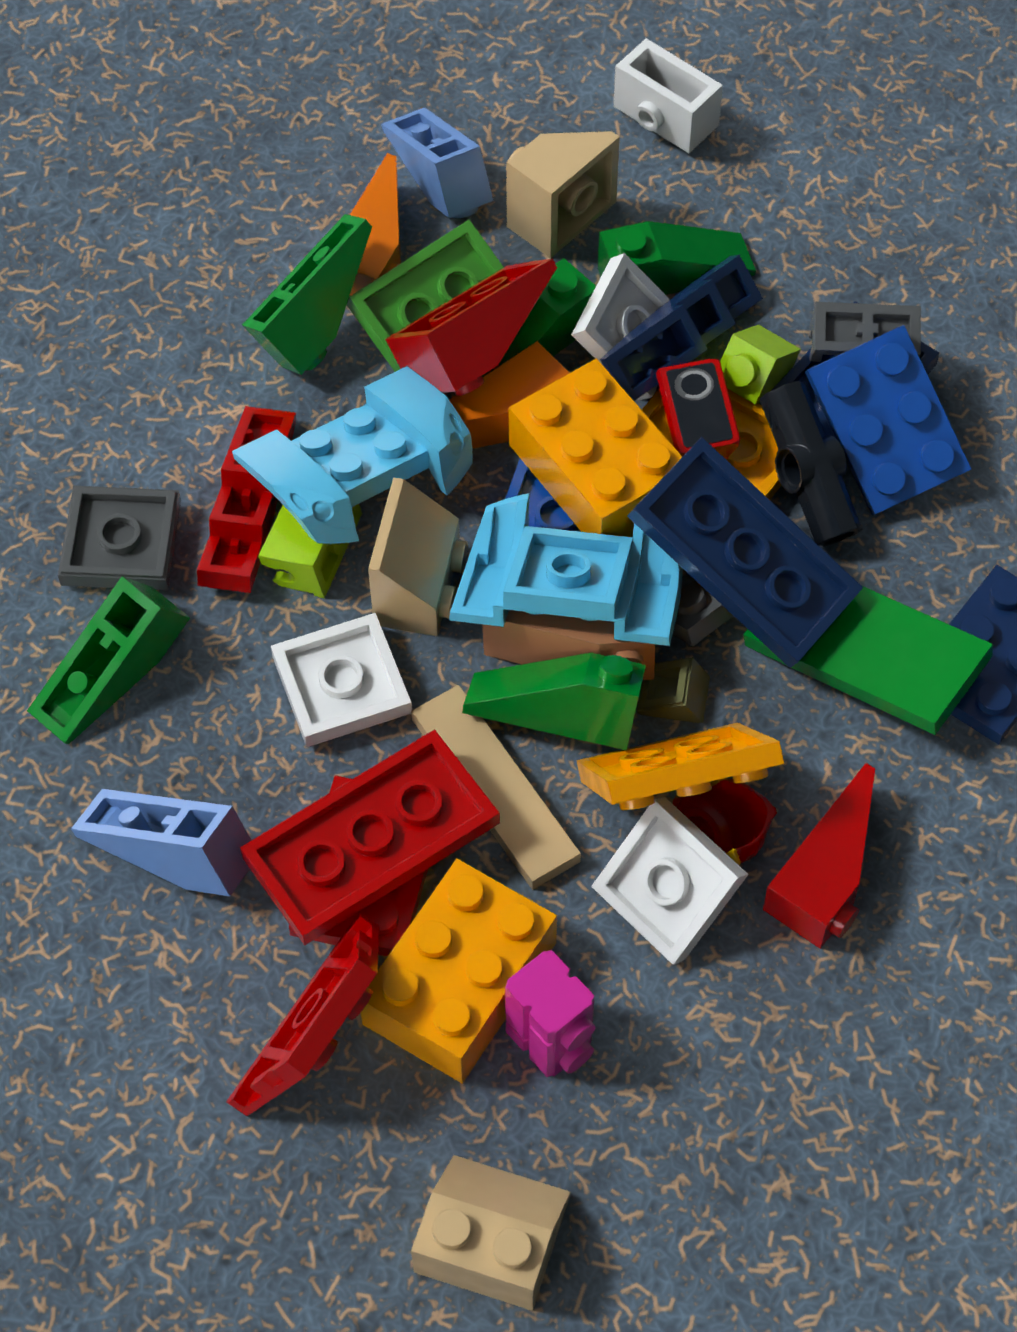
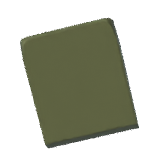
M693 657L655 663L654 679L642 681L637 713L645 716L703 723L710 681L709 674Z

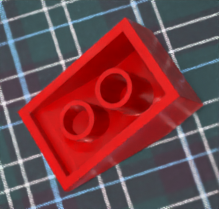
M553 258L507 265L386 338L385 340L400 369L408 366L444 395L455 392L456 396H462L480 387L485 382L482 375L499 365L556 271L557 266Z

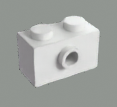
M646 38L615 66L614 107L638 121L646 130L654 131L682 150L690 153L719 126L723 85Z

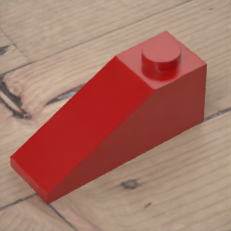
M868 763L864 764L767 887L763 910L819 949L822 948L832 934L838 938L843 937L859 913V909L854 906V901L860 883L875 777V768Z

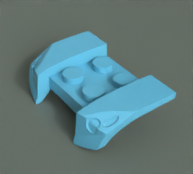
M408 366L365 386V405L352 409L345 413V415L314 430L307 431L292 441L276 429L232 451L234 459L284 505L308 536L316 543L338 544L359 541L352 507L389 489L393 477L406 480L429 468L441 492L448 495L473 463L471 433L446 395Z
M530 493L507 498L486 506L450 611L449 621L504 627L509 610L523 611L535 615L549 614L576 617L587 621L614 622V640L670 646L680 604L683 568L635 523L633 537L529 526Z

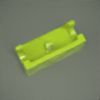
M359 504L352 507L355 528L362 515ZM282 505L258 557L264 566L289 572L277 571L273 578L274 583L282 587L313 593L316 597L325 598L349 543H316Z

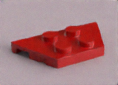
M361 912L356 915L226 1103L243 1115L249 1116L305 1078L311 1069L316 1072L327 1063L338 1044V1041L333 1038L346 1018L350 1020L355 1019L372 997L373 990L368 986L378 972L379 926Z

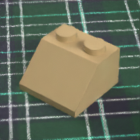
M612 131L540 134L527 146L516 149L506 162L507 227L549 258H552L616 203L620 136Z
M394 477L368 568L372 613H376L381 627L438 636L442 617L449 618L457 593L456 586L450 585L453 573H463L468 542L460 540L458 517L406 480Z
M453 1155L431 1193L411 1250L414 1273L533 1311L571 1192Z

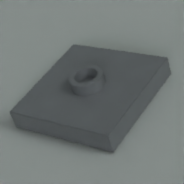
M73 486L58 571L60 585L114 588L123 576L149 585L156 590H168L181 505L179 490Z

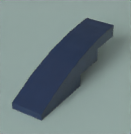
M729 256L691 283L627 334L600 359L606 370L633 401L658 385L656 372L659 368L691 362L708 350L706 344L735 325L734 319L763 299L741 256Z

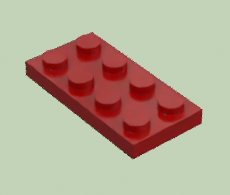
M434 729L241 846L240 851L243 860L302 943L307 945L500 824V812Z

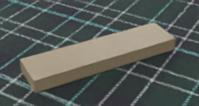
M458 684L411 711L412 721L423 736L434 729L437 731L500 812V824L490 829V831L530 888L534 890L580 863L581 853L485 720L481 717L462 713L467 695Z

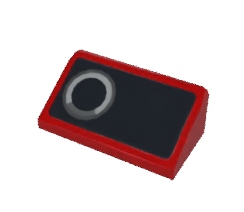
M706 359L659 368L656 376L674 448L683 457L702 437L727 460L739 446L740 436L720 361L718 359Z

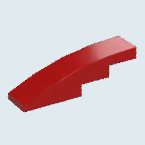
M245 406L221 467L222 486L209 517L210 536L197 567V586L251 593L261 563L258 555L270 532L278 499L234 459L232 451L276 429L292 441L296 425V412Z

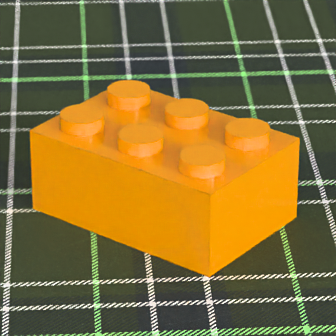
M597 358L508 407L510 447L581 532L625 537L633 536L634 522L627 515L682 458L681 454Z
M456 858L368 986L373 990V994L361 1012L362 1025L463 1084L506 1019L505 986L507 980L540 953L550 951L555 946L557 939V915Z

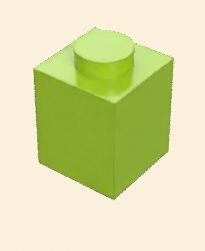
M759 324L732 334L720 361L727 388L755 405L760 403L759 399L767 392H770L793 368L801 349Z

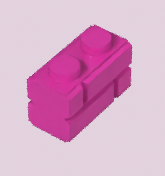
M552 950L543 951L507 980L505 986L506 1033L522 1051L529 1050V1058L546 1077L556 1076L563 1069L568 1074L573 1073L585 1064L594 1052V1048L590 1043L596 1028L593 1024L595 996L577 976L570 978V969Z

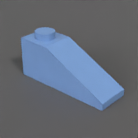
M424 107L381 124L384 133L430 204L448 218L468 217L476 213L479 206L493 201L480 146Z
M101 789L71 828L77 838L185 890L230 897L250 869L242 858L240 847L251 841V838L233 806Z

